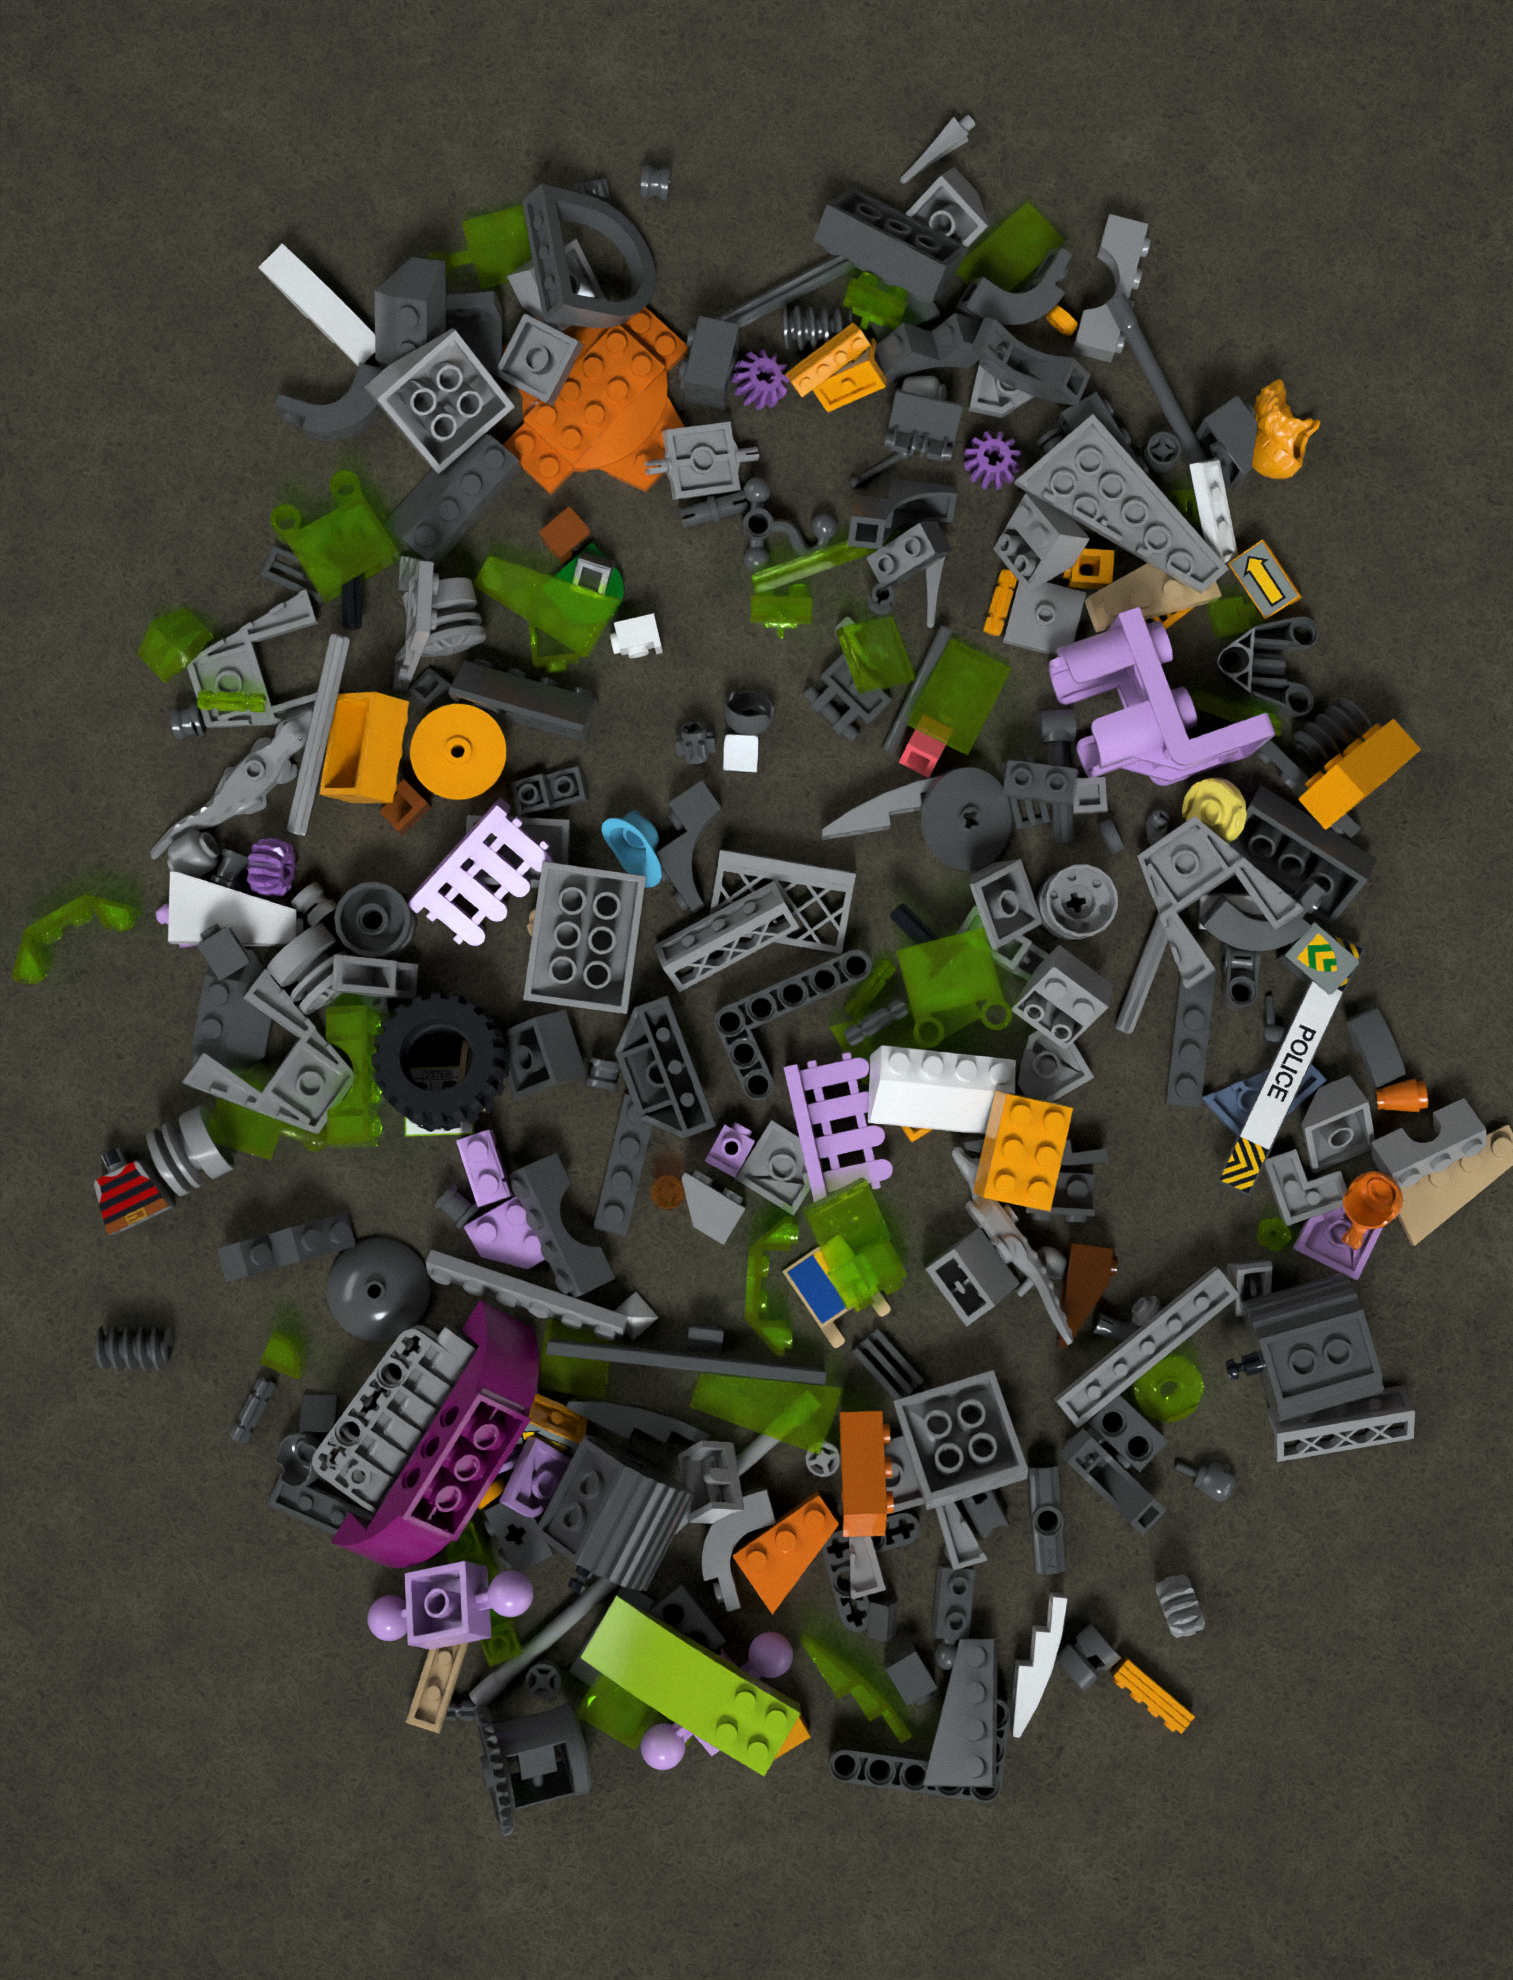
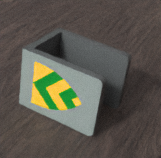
M1313 922L1310 923L1312 928L1299 939L1288 944L1276 960L1307 987L1312 980L1328 995H1331L1356 968L1359 960L1319 925Z

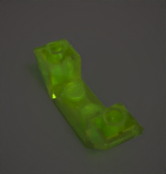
M87 894L81 895L24 929L12 972L14 982L28 983L31 986L44 980L48 976L46 971L54 966L41 943L44 942L45 945L59 940L64 935L62 931L73 924L75 927H79L88 923L94 918L93 912L96 913L104 929L111 932L117 930L118 933H123L137 924L135 919L143 914L140 909L130 905Z
M785 1215L749 1247L745 1320L777 1356L784 1357L785 1348L792 1349L793 1328L786 1327V1319L759 1318V1312H766L767 1291H760L761 1277H768L769 1256H762L763 1250L791 1251V1244H798L799 1223H792L793 1216Z
M472 1520L469 1521L458 1540H451L444 1547L450 1564L468 1561L487 1566L489 1587L493 1578L498 1575L486 1542ZM491 1608V1638L479 1640L489 1667L523 1654L515 1617L502 1616Z

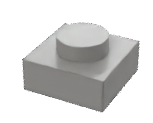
M1095 777L1092 779L1078 778L1072 814L1106 813L1108 808L1105 777Z

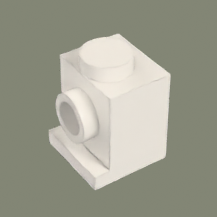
M654 613L614 622L616 633L610 634L614 654H628L629 658H638L649 654L648 649L655 648L656 654L663 653Z

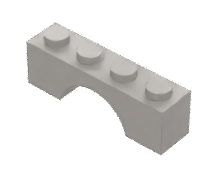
M1109 214L1097 258L1105 263L1113 274L1115 281V294L1113 297L1124 292L1133 309L1135 301L1129 300L1131 289H1138L1143 269H1139L1137 266L1140 257L1146 258L1151 242V237L1146 236L1148 224ZM1106 303L1100 307L1083 311L1072 353L1110 363L1115 352L1121 354L1125 336L1120 332L1121 330L1118 328Z

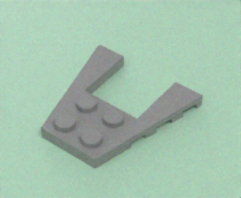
M400 556L398 590L408 591L405 645L395 656L393 690L395 691L408 690L431 629L435 630L437 623V609L432 608V595H437L439 574L433 573L434 562Z
M307 589L300 591L292 599L285 603L282 602L269 610V613L254 622H249L241 627L238 632L218 641L185 662L207 728L278 725L288 718L295 717L306 710L314 708L317 693L275 706L272 705L253 645L256 642L318 624Z
M1195 816L1137 856L1186 989L1191 988L1217 969L1178 913L1234 874L1239 878L1274 930L1304 911L1300 904Z
M263 969L243 996V999L299 1038L261 1092L205 1053L201 1054L182 1083L295 1127L318 1134L358 1077L335 1049L322 1038L313 1023L300 1012L285 990L278 986L268 970Z
M900 1436L890 1439V1444L884 1445V1456L891 1457L892 1478H886V1491H893L894 1513L922 1505L924 1502L915 1478L904 1437ZM952 1502L936 1507V1514L952 1569L957 1570L987 1561V1557L981 1550L955 1503ZM871 1536L849 1537L851 1598L856 1599L886 1590Z

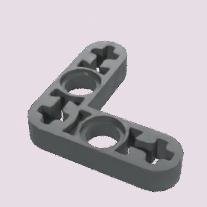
M908 1511L888 1514L886 1522H888L889 1529L898 1527L899 1520L905 1518L907 1523H913L914 1527L909 1529L910 1535L907 1537H903L901 1532L890 1534L894 1541L886 1543L885 1532V1536H881L879 1543L874 1546L875 1553L914 1542L920 1533V1524L916 1516ZM843 1528L836 1529L824 1544L822 1553L841 1620L848 1630L861 1632L868 1628L870 1607L868 1596L856 1598L858 1609L860 1611L865 1610L866 1614L862 1616L861 1623L855 1624L854 1619H847L846 1615L851 1614L849 1600L842 1603L840 1599L851 1598V1589L843 1590L837 1584L839 1574L844 1571H850L849 1546L842 1549L843 1554L841 1556H836L834 1551L828 1552L827 1547L832 1545L833 1538H838L840 1543L849 1541V1537H843Z

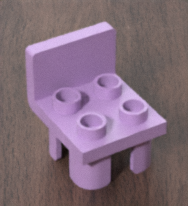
M1140 607L1119 613L1108 631L1057 648L1056 652L1060 657L1049 662L1051 682L1057 700L1061 705L1067 706L1116 688L1124 707L1123 710L1095 719L1091 724L1093 735L1079 740L1076 745V751L1082 767L1090 779L1121 768L1147 775L1155 784L1167 786L1249 757L1276 735L1268 713H1264L1189 740L1185 730L1197 726V716L1193 702L1185 687L1182 686L1170 690L1161 666L1163 663L1172 661L1173 658L1168 635L1159 620L1146 624Z

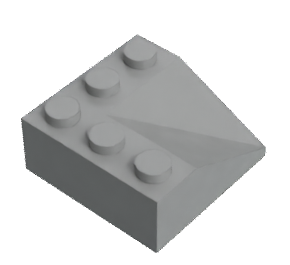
M453 328L390 364L364 387L424 461L438 474L515 407Z
M994 1370L893 1401L926 1510L1027 1479L1028 1467Z

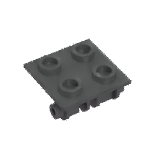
M896 389L884 447H889L890 452L897 451L906 454L907 449L910 448V456L912 457L914 450L921 451V459H923L925 452L928 459L940 461L939 463H943V460L950 461L963 404Z

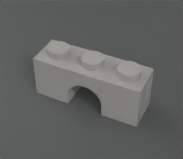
M1465 1098L1433 1112L1434 1130L1438 1137L1431 1142H1415L1407 1136L1403 1128L1371 1142L1372 1159L1380 1172H1385L1393 1177L1400 1188L1410 1187L1416 1184L1420 1178L1432 1172L1444 1171L1453 1162L1465 1156L1473 1157L1480 1153L1486 1147V1128Z

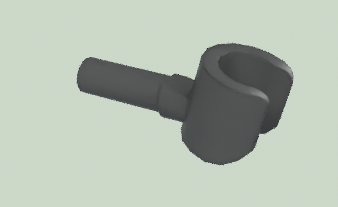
M1266 996L1264 1041L1268 1044L1280 1046L1285 1027L1274 1025V997Z

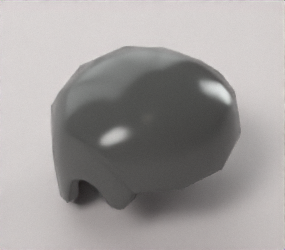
M748 690L738 693L733 691L728 701L723 700V713L726 723L738 734L747 736L758 735L764 732L775 718V706L771 699L762 692Z
M298 1431L288 1434L281 1441L275 1462L283 1468V1475L280 1477L282 1483L292 1489L302 1488L313 1483L320 1476L312 1465V1458L321 1445L318 1437L310 1432ZM322 1453L321 1458L324 1460L322 1467L325 1469L327 1459L326 1455Z

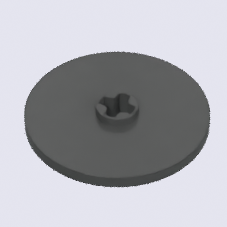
M972 767L956 768L940 776L930 787L922 806V833L930 852L945 866L963 871L981 869L989 865L1000 855L1009 839L1012 826V811L1009 798L1003 795V787L1000 782L988 772ZM964 813H968L969 825H966V819L963 818Z

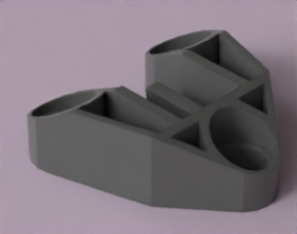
M1308 617L1289 618L1255 626L1218 655L1215 661V669L1219 676L1245 700L1290 718H1301L1313 708L1314 697L1311 690L1305 685L1288 682L1286 679L1252 677V674L1284 676V668H1286L1285 656L1256 654L1254 650L1275 652L1306 651L1317 641L1318 628L1312 619ZM1305 627L1310 633V641L1306 644H1300L1293 635L1294 628ZM1224 656H1236L1240 661V669L1233 673L1226 671L1222 666ZM1291 694H1301L1305 698L1306 706L1304 710L1297 712L1291 708L1288 699Z

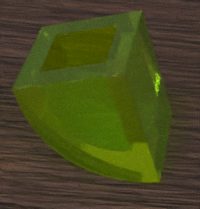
M278 1329L273 1331L260 1364L298 1380L305 1375L307 1365L306 1354L301 1343L293 1335Z

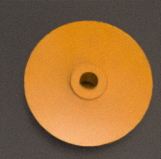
M450 704L429 713L417 726L410 745V760L419 781L434 794L452 800L473 798L491 788L504 769L507 755L505 738L497 722L485 711L466 704ZM460 749L465 750L462 757H455L456 751Z

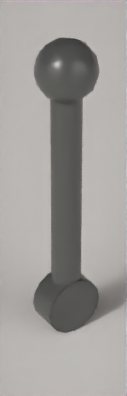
M910 448L907 449V454L898 452L863 475L853 478L849 485L854 489L898 460L908 459L910 457Z

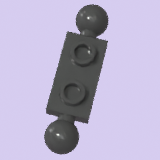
M945 1545V1547H944V1552H945V1555H946L947 1559L950 1561L949 1555H948V1552H947V1549H946V1545ZM951 1562L950 1566L938 1565L931 1634L934 1638L943 1639V1642L937 1646L934 1656L936 1663L945 1670L953 1669L958 1649L957 1640L969 1639L975 1580L974 1568L963 1567L953 1570Z

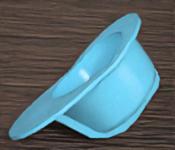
M636 810L629 812L622 819L616 817L608 818L603 822L601 829L603 838L613 850L628 874L646 876V888L655 887L660 883L662 870L655 854L659 835L654 825L648 819L642 817Z

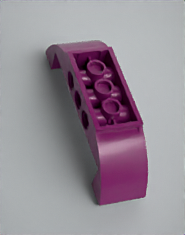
M481 1300L478 1302L462 1328V1331L479 1345L477 1351L372 1521L349 1512L332 1539V1544L387 1567L406 1568L428 1560L440 1552L451 1540H458L531 1421V1418L528 1416L535 1397L539 1376L538 1344L531 1326Z

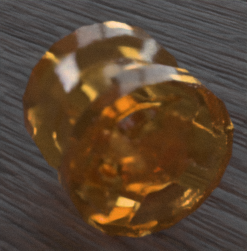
M673 1175L659 1177L651 1187L653 1202L664 1210L678 1207L686 1196L682 1181Z

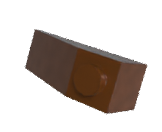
M1068 1242L1066 1253L1067 1265L1063 1278L1060 1308L1066 1314V1322L1068 1327L1072 1329V1338H1074L1109 1285L1110 1276L1116 1275L1118 1257L1113 1255V1248ZM1057 1330L1056 1346L1066 1349L1068 1345Z

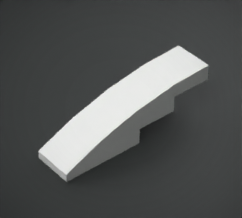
M281 244L258 267L307 319L309 318L332 343H335L355 365L359 366V363L364 364L375 353V334L284 244Z
M1049 1593L1047 1627L1033 1625L1030 1660L1016 1659L1010 1718L1012 1737L1020 1738L1040 1702L1052 1673L1064 1625L1067 1597L1064 1593Z

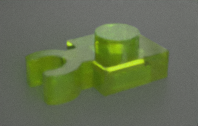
M1242 596L1211 602L1206 606L1215 639L1247 632L1251 628L1250 623L1261 625L1267 621L1262 615L1257 613L1256 605L1252 600L1247 605H1244Z

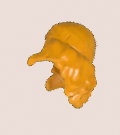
M1277 379L1269 386L1261 389V393L1256 397V404L1253 408L1256 413L1258 426L1252 468L1262 476L1272 479L1290 478L1302 467L1307 441L1320 426L1319 419L1313 420L1308 418L1301 420L1292 415L1290 406L1286 404V388L1281 379Z

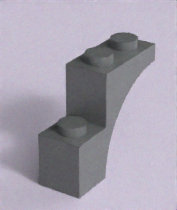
M954 313L932 332L903 323L876 345L874 359L886 376L887 384L904 375L929 368L961 367L969 369L981 359L971 347L982 322Z
M890 478L887 499L854 495L847 546L882 550L885 540L892 533L904 527L921 522L953 523L958 486Z
M703 780L668 803L672 811L667 814L668 818L678 832L684 828L686 833L655 853L661 865V880L663 883L670 880L677 890L672 893L673 898L682 911L689 908L692 914L704 907V903L698 895L693 880L695 849L703 831L722 813V808Z
M344 1213L218 1248L217 1251L225 1281L230 1282L355 1247L356 1243L348 1214Z

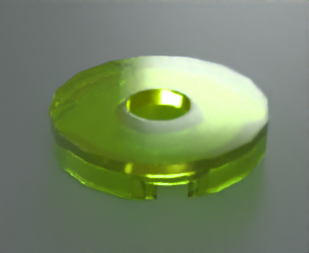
M1178 1354L1166 1355L1137 1379L1133 1385L1135 1400L1145 1415L1167 1423L1183 1420L1192 1414L1198 1407V1401L1201 1398V1394L1203 1396L1204 1391L1202 1376L1190 1360ZM1169 1381L1177 1383V1389L1171 1395L1160 1394L1161 1386Z

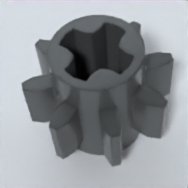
M688 722L682 725L681 733L674 734L676 756L684 755V760L687 763H703L709 759V753L716 752L714 730H707L706 725L702 722Z

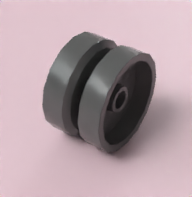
M379 882L360 883L348 890L338 902L334 916L336 933L343 945L355 954L365 958L389 960L403 953L413 941L417 927L415 911L408 906L409 900L390 885ZM375 917H382V924L379 928L374 929L372 926L373 919Z

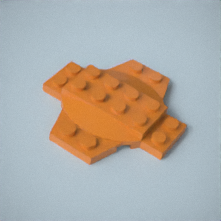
M644 307L633 318L619 326L590 328L571 325L562 331V333L584 344L576 358L574 366L553 407L517 388L523 398L522 411L524 423L503 446L519 459L522 469L550 495L574 471L587 472V470L599 469L606 472L607 475L644 492H647L664 474L647 475L646 469L658 466L645 468V461L664 459L665 448L662 431L684 428L682 421L667 396V374L688 353L689 347L651 311ZM508 344L503 348V354H504V352H505V350H506Z

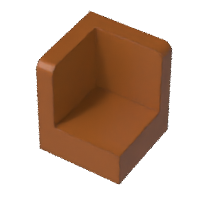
M569 506L538 533L541 541L563 565L573 557L571 550L590 535V529Z
M404 779L397 785L396 791L398 793L393 797V803H386L380 809V814L402 836L432 808Z

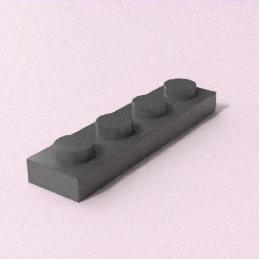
M1272 738L1254 752L1265 764L1268 765L1272 761L1279 767L1281 771L1277 775L1291 789L1297 785L1304 793L1308 790L1304 784L1312 777ZM1348 812L1330 826L1340 836L1346 833L1350 838L1361 829V825Z
M1216 972L1211 973L1189 989L1185 988L1181 974L1179 976L1165 1104L1201 1108Z
M628 1094L624 1095L593 1229L628 1236L653 1129V1124L639 1119L631 1095Z

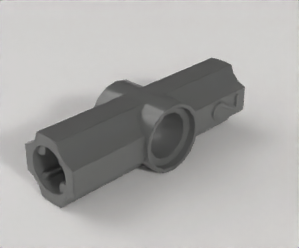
M1035 1464L1027 1466L1030 1499L1029 1519L1032 1528L1034 1571L1036 1574L1045 1575L1066 1572L1063 1542L1064 1518L1061 1513L1058 1465ZM1043 1511L1054 1512L1055 1520L1053 1524L1047 1527L1038 1525V1517Z

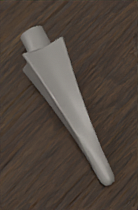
M967 114L957 122L953 116L924 154L901 176V183H907L926 167L968 142V132L976 125L974 120Z
M945 557L925 569L927 627L929 628L935 625L938 589Z

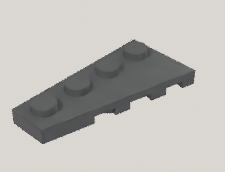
M960 1639L924 1786L996 1788L998 1641L994 1639Z

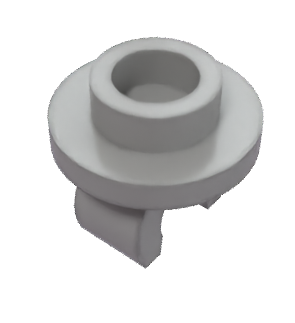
M1156 1296L1139 1299L1132 1308V1322L1137 1326L1144 1325L1163 1309L1160 1306V1300Z

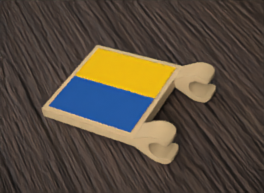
M840 1233L782 1271L834 1348L844 1344L845 1338L833 1321L867 1298L879 1316H885L891 1310Z

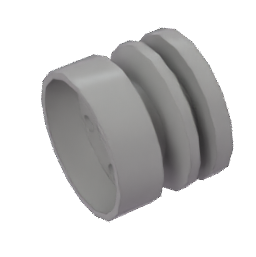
M448 578L439 580L437 595H432V608L437 609L436 628L430 631L421 655L422 657L456 654L472 648L486 639L484 628L479 626L482 622L480 614L467 612L477 605L471 579ZM408 592L402 596L406 615Z
M1087 864L1072 865L1049 876L1039 887L1035 899L1043 922L1041 924L1042 927L1052 936L1063 940H1080L1105 930L1114 919L1118 908L1117 890L1111 878L1101 869ZM1071 898L1080 902V906L1076 907L1075 910L1066 906V902L1070 901Z
M322 923L312 926L293 939L271 960L267 967L268 972L281 987H286L298 981V985L294 988L290 997L295 1002L303 999L299 1008L306 1015L318 1010L322 1006L328 1005L343 993L332 990L334 955L350 956L345 950L330 956L338 940Z
M198 1105L179 1116L181 1133L173 1124L166 1122L162 1125V1132L159 1129H153L146 1135L147 1144L157 1170L179 1196L190 1193L191 1185L194 1188L203 1186L201 1169L210 1178L216 1179L235 1169L236 1166L231 1148L219 1125L203 1105Z

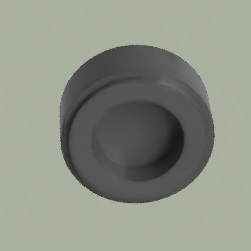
M1111 819L1099 823L1098 828L1110 853L1116 854L1124 850V845Z

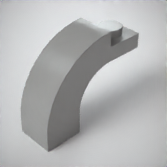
M767 1486L742 1493L744 1511L730 1513L710 1524L704 1540L702 1551L704 1581L718 1577L719 1582L713 1583L718 1604L725 1602L727 1612L741 1608V1600L730 1560L736 1543L751 1531L776 1524Z

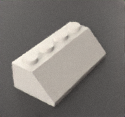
M881 1045L870 1055L868 1123L986 1135L995 1090L1015 1094L1016 1060Z

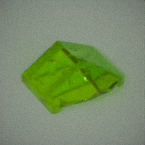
M185 607L151 621L137 655L164 683H168L171 680L170 677L184 670L200 654L207 641H211L214 635Z

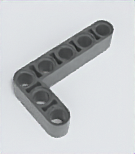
M861 950L846 952L727 1005L717 1012L714 1020L715 1028L743 1091L748 1098L754 1101L765 1100L771 1095L774 1086L771 1074L751 1031L862 982L869 975L872 966L871 959L865 952ZM850 958H860L865 963L864 973L855 976L847 971L846 962ZM822 971L829 972L834 978L833 986L826 990L818 988L814 981L816 974ZM791 985L798 986L803 993L801 1001L795 1004L788 1003L783 998V991ZM764 999L770 1003L772 1009L768 1016L759 1018L752 1013L751 1008L756 1000ZM733 1013L739 1017L740 1025L738 1029L733 1032H727L721 1028L720 1020L725 1014ZM743 1044L749 1045L754 1050L753 1059L745 1064L739 1063L734 1057L735 1049ZM754 1076H762L768 1081V1089L762 1095H754L748 1089V1082Z
M997 1693V1704L1002 1706V1712L997 1717L996 1788L924 1786L931 1754L848 1742L838 1743L830 1750L828 1756L830 1772L836 1780L846 1783L978 1802H990L996 1799L1001 1790L1010 1724L1009 1707L1004 1697ZM845 1754L851 1756L854 1759L851 1767L841 1769L836 1766L835 1760L839 1756ZM876 1760H884L889 1764V1767L884 1773L876 1774L870 1770V1765ZM911 1765H919L924 1769L922 1775L916 1779L908 1778L904 1774L905 1770Z

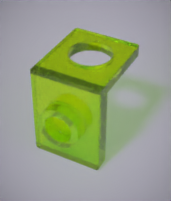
M534 623L529 624L532 660L535 668L547 667V672H562L567 670V665L581 663L579 653L539 657L537 629Z

